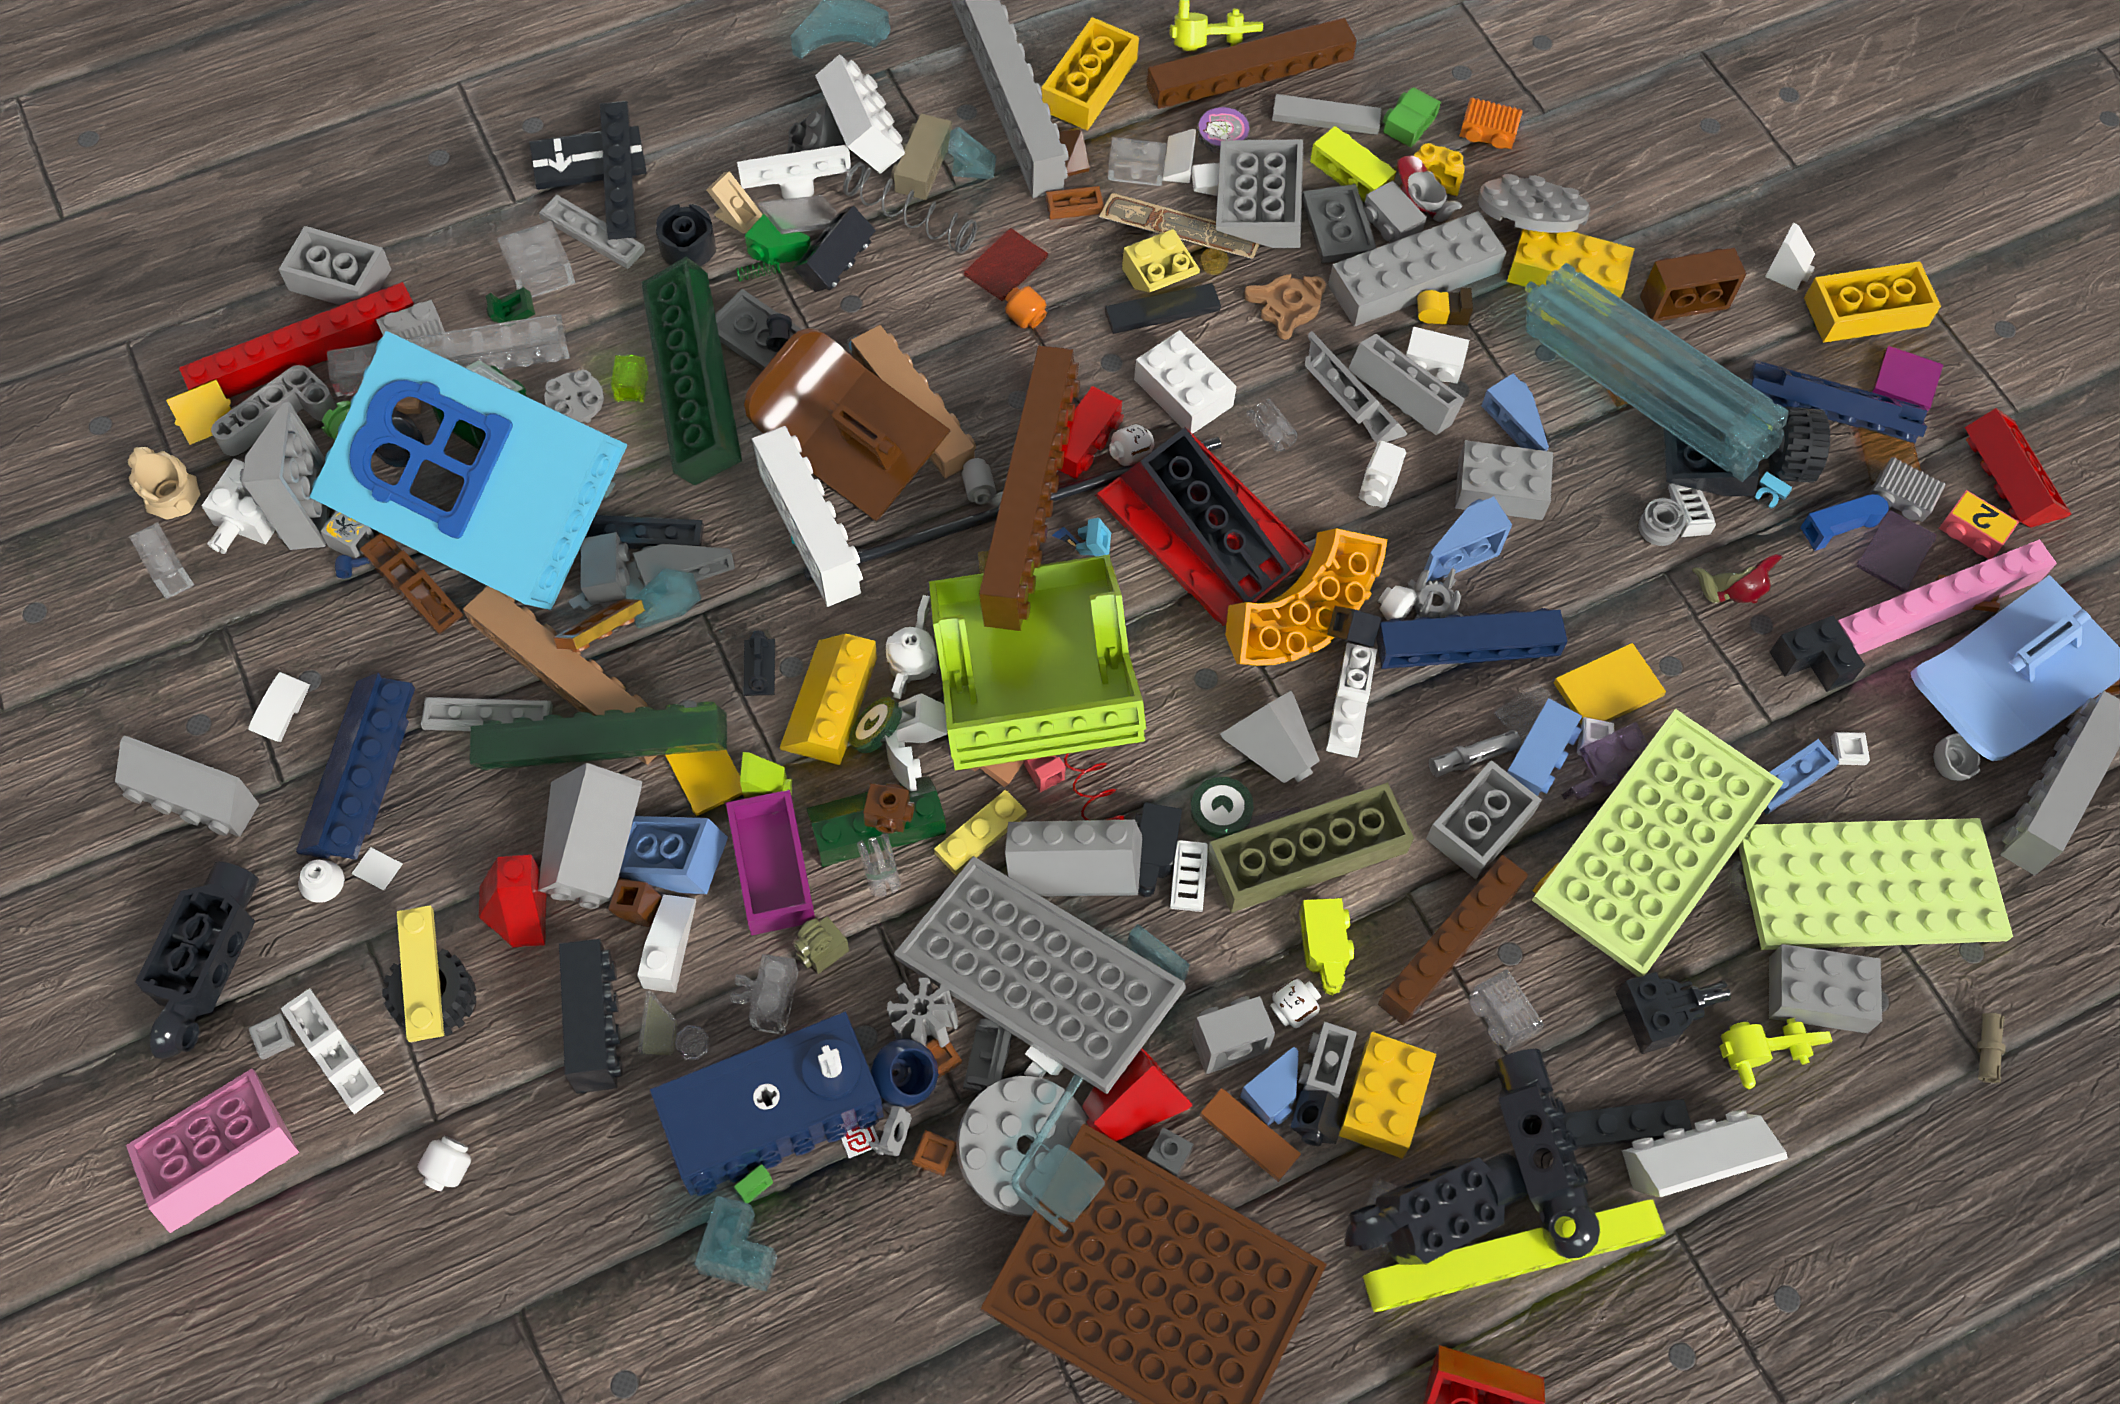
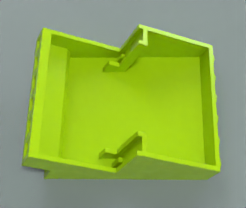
M1109 554L1042 564L1040 568H1035L1033 574L1036 576L1035 592L1028 596L1030 614L1028 620H1023L1021 631L984 627L979 597L984 573L929 581L933 627L943 682L947 732L955 771L1145 742L1144 730H1146L1143 699L1129 655L1122 594Z

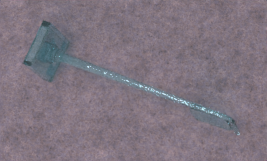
M1137 924L1129 933L1126 948L1185 982L1190 964ZM1076 1074L1012 1176L1011 1182L1015 1193L1063 1234L1068 1228L1058 1218L1062 1217L1069 1222H1074L1105 1185L1101 1176L1074 1152L1060 1144H1056L1050 1150L1042 1143L1083 1081V1078ZM1040 1145H1042L1049 1153L1025 1180V1185L1033 1193L1029 1196L1019 1187V1177ZM1036 1196L1044 1205H1046L1057 1215L1054 1217L1040 1204H1038L1033 1198Z

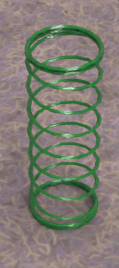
M774 259V265L776 264L774 274H776V267L778 273H780L778 260ZM768 261V262H769V274H768V275L770 276V266H771V263H770V261ZM747 265V266H746V267H747V278H746V280H748V271H749V268H748V265ZM736 267L739 282L743 281V275L741 280L739 269Z

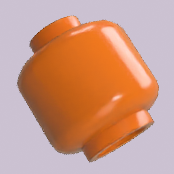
M1029 286L1021 289L1015 287L1005 298L1008 302L1005 307V313L1023 329L1028 327L1031 329L1035 328L1047 315L1045 311L1046 301Z

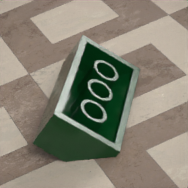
M925 776L916 779L917 791H909L910 802L915 803L912 821H906L904 832L883 833L875 827L865 826L863 812L868 792L806 808L822 867L946 834L945 816L931 778ZM901 783L897 784L902 786L904 789H907Z

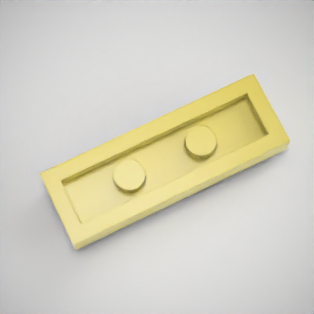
M1005 789L934 848V854L957 875L973 856L976 858L1007 833L1008 822H1020L1027 816V811Z

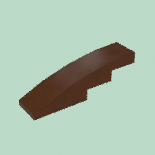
M380 533L360 548V553L439 635L464 616L425 570H421L404 550H401L390 537Z

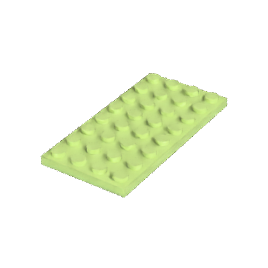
M1675 709L1532 901L1636 976H1644L1784 782Z
M1980 818L1756 824L1752 826L1738 846L1761 950L1777 949L1781 944L1805 948L2001 942L2008 941L2013 937Z

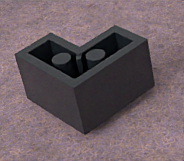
M1834 615L1782 634L1769 652L1784 677L1811 667L1826 692L1853 682L1866 666Z

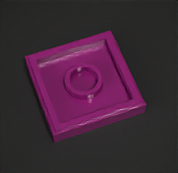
M1888 345L1884 352L1872 392L1920 405L1929 411L1943 364Z

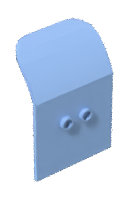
M2048 575L1953 647L1911 671V678L1925 697L1975 751L1991 761H1998L2028 746L2084 706L2089 698H2095L2120 679V647Z

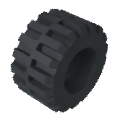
M1783 407L1779 411L1771 429L1768 446V461L1773 476L1782 481L1814 483V481L1818 480L1826 465L1830 448V426L1824 410Z
M442 948L440 952L437 951L439 980L447 982L446 990L441 997L444 1034L449 1036L453 1034L452 1028L457 1025L461 1028L465 1024L462 1020L464 1016H471L473 1010L469 1005L476 1004L477 997L473 993L476 991L475 983L465 966L457 956H452L448 950ZM393 963L389 968L392 971V975H386L383 981L388 988L382 989V996L386 1000L384 1002L386 1009L397 1024L406 1032L401 963L399 965Z

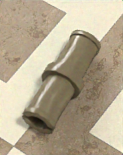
M1984 1013L1981 1016V1041L1977 1043V1051L1980 1052L1978 1080L1986 1083H2000L2001 1057L2005 1054L2006 1046L2002 1043L2005 1017L1996 1013Z

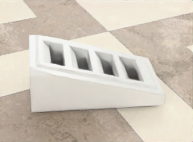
M1669 484L1668 489L1671 500L1677 502L1686 514V523L1680 532L1681 537L1710 535L1716 523L1703 492L1676 484ZM1692 491V494H1680V492ZM1683 500H1694V502L1684 503ZM1694 508L1697 509V511H1688V510H1687V509H1694ZM1691 517H1699V519L1692 520Z
M1177 841L1173 865L1170 909L1203 911L1208 856L1207 843ZM1181 867L1199 868V872L1183 871L1180 869ZM1179 880L1196 881L1198 885L1179 884ZM1178 892L1197 894V899L1178 897Z

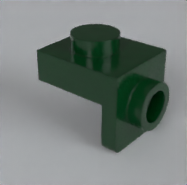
M525 287L516 290L501 300L492 293L485 296L488 306L486 311L489 318L507 330L535 315L531 292Z

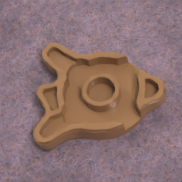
M1292 274L1283 275L1268 285L1247 286L1244 298L1249 302L1265 305L1261 310V318L1275 324L1278 337L1287 340L1292 337L1296 327L1308 323L1318 314L1321 296L1325 292L1326 283L1321 277L1303 276V280L1291 278Z

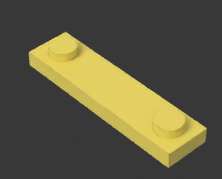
M430 905L397 911L407 1040L414 1042L444 1036L433 908Z

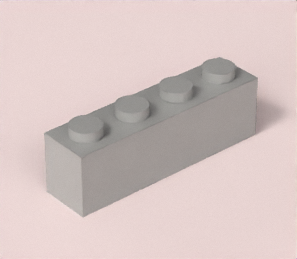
M1377 334L1360 342L1348 368L1359 380L1374 388L1382 397L1390 400L1402 412L1410 415L1422 424L1426 430L1435 435L1453 424L1465 400Z

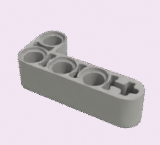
M293 366L219 418L212 425L211 433L224 454L229 456L239 455L256 442L283 402H290L296 413L304 409L314 419L322 421L329 409L333 411L337 408L329 389L305 366Z

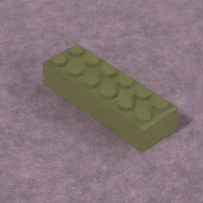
M1385 783L1211 841L1207 858L1228 908L1233 913L1406 854L1414 837L1389 784Z

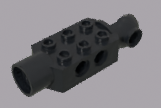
M215 862L203 886L180 891L135 981L146 995L150 996L158 1005L165 1007L159 1017L156 1018V1021H154L150 1033V1047L155 1058L167 1059L178 1055L182 1051L188 1052L194 1048L200 1032L199 1025L194 1021L197 1016L213 1011L255 924V920L245 909L257 887L259 879L256 875L242 867L227 862Z
M1525 1049L1507 1054L1497 1059L1494 1063L1502 1086L1498 1100L1529 1198L1539 1212L1543 1224V1236L1549 1248L1557 1255L1568 1259L1581 1258L1590 1253L1598 1243L1600 1226L1596 1214L1587 1203L1589 1195L1584 1184L1588 1183V1177L1583 1165L1577 1163L1574 1151L1577 1150V1143L1571 1130H1566L1563 1118L1566 1117L1564 1104L1553 1093V1087L1540 1049ZM1568 1219H1573L1576 1226L1575 1232L1572 1236L1566 1238L1562 1232L1563 1224Z
M1507 1153L1498 1154L1484 1162L1479 1157L1454 1159L1376 1197V1204L1364 1206L1349 1213L1350 1223L1345 1231V1246H1359L1360 1250L1365 1251L1387 1243L1391 1256L1400 1265L1428 1264L1504 1224L1505 1207L1524 1198L1528 1193L1519 1163L1513 1156Z

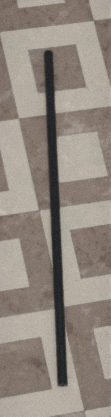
M1219 437L1201 442L1209 451L1222 447ZM1135 464L1059 487L1057 493L1051 494L1050 500L1054 502L1110 484ZM1000 506L857 552L860 558V563L858 564L997 520ZM808 568L803 569L806 580L813 579Z

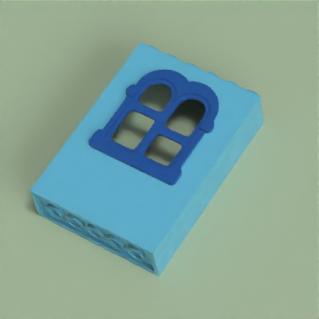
M385 331L383 337L377 343L376 353L371 364L364 371L361 386L351 400L350 410L338 428V436L333 447L326 454L322 471L313 482L310 498L526 605L551 610L628 444L415 343ZM407 397L418 398L444 412V419L432 444L425 445L400 433L395 428L392 422V413L400 400ZM459 420H464L484 430L486 433L485 440L472 465H466L447 456L444 452L453 428ZM382 444H396L410 452L409 461L396 485L380 480L371 469L372 455L376 448ZM424 460H429L464 478L462 490L450 512L427 503L410 493L412 483Z

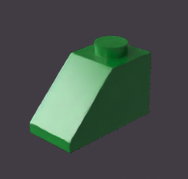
M765 213L745 235L747 253L755 260H761L767 264L770 261L771 265H774V259H777L779 264L799 261L811 247L809 236Z

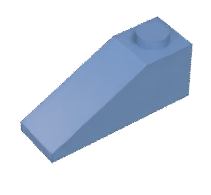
M1511 374L1487 389L1481 406L1521 448L1547 451L1549 448L1533 394L1526 383L1520 381L1514 374Z

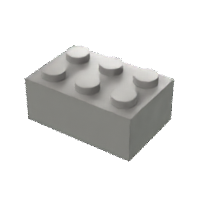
M304 226L281 264L279 271L289 291L343 305L378 292L390 273L391 267L381 247Z
M1465 440L1458 459L1455 508L1466 510L1472 502L1478 499L1486 500L1494 496L1507 516L1543 520L1551 502L1553 452Z
M1491 760L1433 823L1426 840L1473 878L1477 879L1534 815L1542 799Z
M1781 944L1769 957V1019L1786 1021L1787 1019L1795 1018L1796 1022H1803V1024L1869 1033L1882 1022L1881 959Z

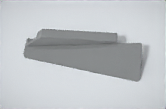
M1311 331L1308 334L1310 349L1309 356H1306L1305 367L1358 424L1363 422L1377 444L1379 441L1389 442L1406 436L1408 433Z

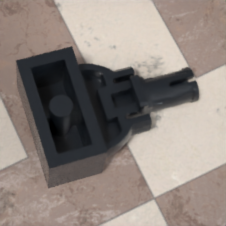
M1657 972L1626 980L1616 992V995L1641 1054L1672 1046L1691 1025L1692 1021L1704 1017L1705 1012L1701 1008L1730 1001V990L1723 991V988L1728 986L1727 983L1722 980L1700 988L1696 986L1691 987L1692 982L1690 980L1679 983L1671 979H1659Z

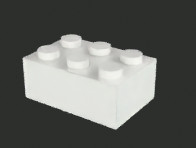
M1180 330L1136 359L1134 380L1182 429L1186 427L1192 434L1233 407L1237 386Z

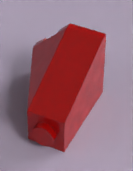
M532 854L497 857L479 889L480 920L498 933L512 948L546 945V893L538 891L540 870Z
M1141 1048L1110 1091L1106 1094L1094 1086L1082 1108L1089 1116V1119L1086 1121L1087 1125L1101 1134L1104 1133L1116 1142L1184 1112L1193 1104L1179 1086L1157 1065L1155 1060Z

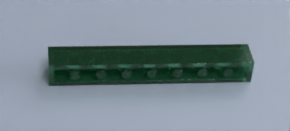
M699 702L697 707L685 708L684 705L671 704L666 706V710L654 711V708L638 707L635 708V712L624 713L622 710H606L604 715L596 716L588 712L574 713L573 718H563L560 715L543 716V720L538 721L521 717L514 718L513 723L503 724L498 720H486L480 726H471L470 764L482 770L727 750V712L714 702Z

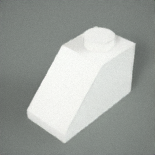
M1792 224L1765 276L1794 290H1797L1802 280L1805 282L1809 280L1815 268L1810 265L1815 253L1799 225Z
M921 693L887 707L886 718L877 729L876 739L885 741L884 730L896 729L898 741L926 743L947 735L945 704Z

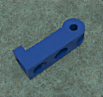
M1867 495L1809 513L1800 528L1814 551L1825 548L1833 536L1862 526L1868 528L1877 526L1888 512L1889 505L1880 495Z

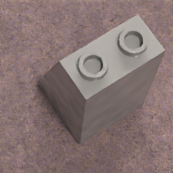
M585 763L551 782L538 891L551 894V898L555 900L578 902L579 906L587 909L598 908L599 905L612 899L639 800L642 781Z

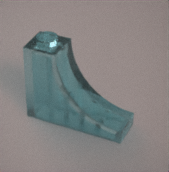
M823 0L792 33L793 55L802 59L817 47L840 41L859 42L875 48L890 33L889 12L865 0Z

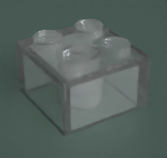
M552 221L497 238L504 261L517 290L525 287L531 292V297L533 298L575 284L570 262Z

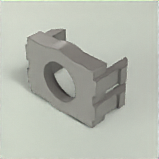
M886 1102L882 1104V1107L887 1109L886 1111L890 1115L886 1121L880 1143L869 1141L868 1143L880 1155L899 1156L912 1117L903 1107ZM899 1123L898 1134L896 1139H894V1131L897 1124Z

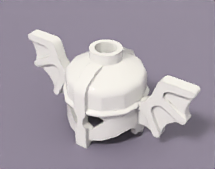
M923 595L918 609L916 627H904L887 639L886 658L887 662H889L890 672L896 678L892 688L894 698L901 699L902 693L905 694L907 683L910 681L921 680L937 672V647L930 634L926 632L925 620L930 610L928 608L930 596Z

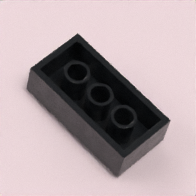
M600 939L559 944L565 1075L577 1094L617 1089V1077H622L623 1068L621 1057L617 1056L615 1045L621 1044L619 1024H615L614 1013L619 1012L617 992H613L612 981L617 980L616 962L612 961L610 949L605 950Z

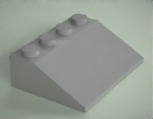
M1221 140L1216 231L1271 248H1300L1303 140Z
M283 402L246 454L244 469L240 471V481L242 486L247 488L253 497L254 503L261 508L266 520L273 525L278 537L284 541L289 550L326 547V542L320 531L325 521L329 518L330 507L310 498L313 482L322 471L325 457L290 402Z

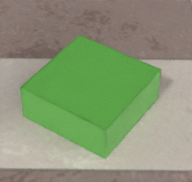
M761 1164L735 1185L734 1188L740 1199L747 1205L772 1185L773 1180L769 1172Z

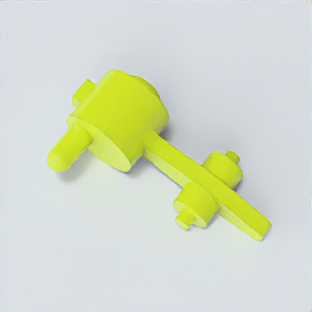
M1179 0V12L1175 15L1174 25H1170V36L1174 38V45L1182 47L1185 51H1196L1198 48L1206 46L1207 35L1226 34V42L1234 46L1242 42L1243 33L1263 31V22H1243L1244 14L1239 13V9H1233L1232 13L1227 14V23L1207 24L1208 17L1206 15L1189 13V0Z
M1790 1018L1786 1020L1788 1025L1782 1027L1785 1036L1766 1038L1762 1025H1750L1749 1022H1741L1730 1026V1030L1721 1035L1723 1044L1719 1047L1722 1057L1728 1058L1731 1069L1738 1070L1743 1087L1751 1089L1756 1084L1751 1068L1771 1061L1773 1059L1771 1051L1789 1049L1793 1060H1800L1802 1065L1809 1063L1808 1058L1814 1055L1811 1046L1832 1042L1830 1032L1806 1033L1803 1022H1796L1795 1018Z

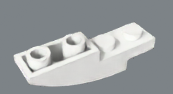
M1350 643L1346 644L1326 749L1328 752L1358 757L1377 649Z

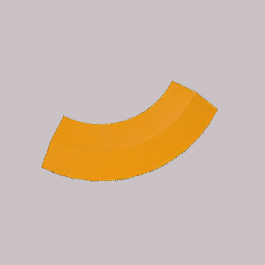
M1337 528L1317 532L1313 554L1306 569L1296 583L1286 592L1266 603L1245 602L1229 605L1225 636L1236 664L1261 666L1292 662L1310 653H1314L1331 643V640L1335 637L1328 636L1327 633L1334 606L1359 611L1364 601L1370 598L1372 594L1370 592L1375 578L1379 577L1388 539Z

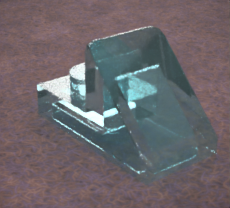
M960 127L953 129L950 132L948 153L954 157L952 175L956 177L992 179L995 172L996 155Z

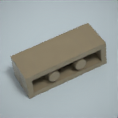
M921 113L917 123L911 125L909 141L902 146L905 154L900 157L899 164H894L891 178L895 182V192L908 195L914 189L913 197L927 200L952 141V121Z

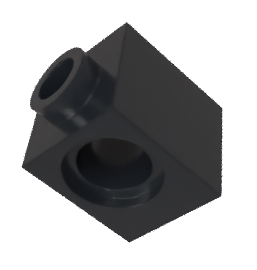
M1334 606L1327 635L1348 642L1374 647L1381 617L1355 609Z
M1301 1090L1290 1128L1301 1135V1140L1306 1144L1317 1147L1321 1146L1322 1143L1336 1144L1347 1106L1330 1092Z

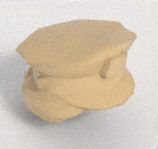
M148 447L134 448L133 453L128 459V465L132 468L129 482L138 495L143 498L146 512L166 520L190 513L200 496L196 476L188 474L185 465L178 458L165 451L154 453Z

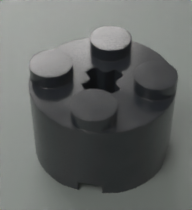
M679 204L672 205L658 216L656 235L662 258L669 265L679 268L685 273H690L706 264L716 253L717 249L711 218L702 207L695 204H689V207H680Z

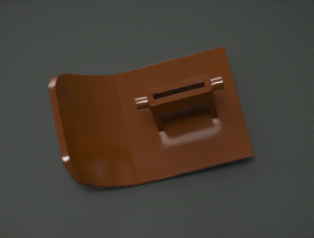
M813 328L797 331L785 343L752 383L746 393L744 403L746 416L754 427L762 434L786 426L790 436L796 435L802 450L800 455L802 458H808L813 475L876 522L951 431L944 424L866 369L832 338L819 329Z

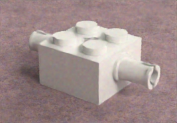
M237 459L232 460L202 504V508L213 525L219 527L211 540L208 541V545L213 550L220 551L222 554L227 552L228 547L237 534L266 545L275 531L273 525L266 520L261 508L254 503L253 497L247 488L242 486L240 471L244 469L245 462Z

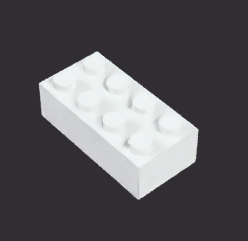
M839 54L815 76L847 147L881 174L905 154L900 143L903 139L892 126L894 120L884 108L886 103L881 95L877 93L876 88L878 86L869 74L864 76L855 62L852 60L848 62Z

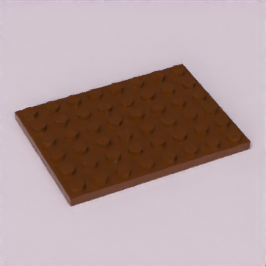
M1083 1123L982 1304L980 1311L1137 1404H1259L1327 1264Z

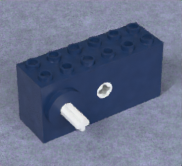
M846 1011L650 1089L681 1179L690 1196L696 1193L697 1196L709 1194L717 1189L716 1185L728 1180L732 1183L741 1181L750 1174V1171L755 1170L761 1164L765 1169L775 1167L786 1156L794 1153L796 1156L804 1155L815 1148L814 1145L825 1140L829 1143L838 1141L847 1135V1131L860 1127V1129L870 1128L879 1122V1118L884 1117L881 1097Z

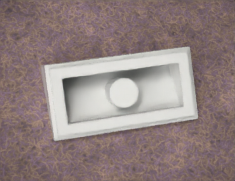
M1196 129L1168 136L1163 181L1190 183Z

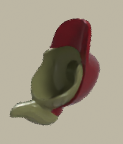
M1779 554L1772 555L1759 562L1755 567H1748L1740 573L1711 575L1699 567H1694L1692 571L1697 575L1702 592L1710 602L1719 603L1731 599L1738 603L1751 602L1755 604L1759 598L1770 591L1769 571L1783 557Z

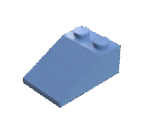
M1494 496L1486 500L1478 499L1472 502L1433 548L1425 566V569L1430 571L1426 583L1446 578L1452 568H1455V573H1458L1500 555L1512 523Z
M634 816L619 877L647 882L649 885L679 893L707 894L728 837L709 818Z

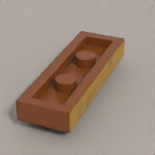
M635 599L619 600L556 635L553 638L557 649H570L572 652H580L590 646L589 643L593 640L608 637L613 633L612 630L614 628L634 622V617L645 611L642 601Z

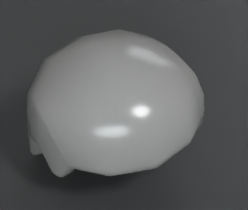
M1959 733L1943 738L1936 745L1933 753L1935 767L1945 778L1962 781L1970 779L1980 772L1978 767L1980 764V754Z

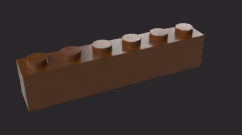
M1502 855L1384 991L1378 1006L1404 1026L1521 889L1528 874Z

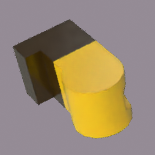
M1460 288L1459 292L1440 293L1435 290L1421 292L1417 296L1419 320L1429 324L1468 326L1473 311L1471 288Z

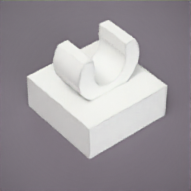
M1032 1046L1025 1053L1033 1060L1024 1073L1026 1076L1043 1078L1046 1072L1051 1075H1058L1064 1067Z

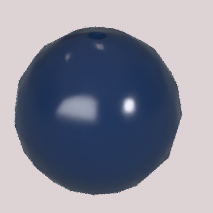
M908 1038L897 1039L882 1047L874 1057L871 1075L879 1095L889 1104L900 1107L914 1106L926 1099L934 1090L938 1079V1065L933 1053L922 1043ZM893 1070H896L897 1072L895 1076H893L892 1074Z

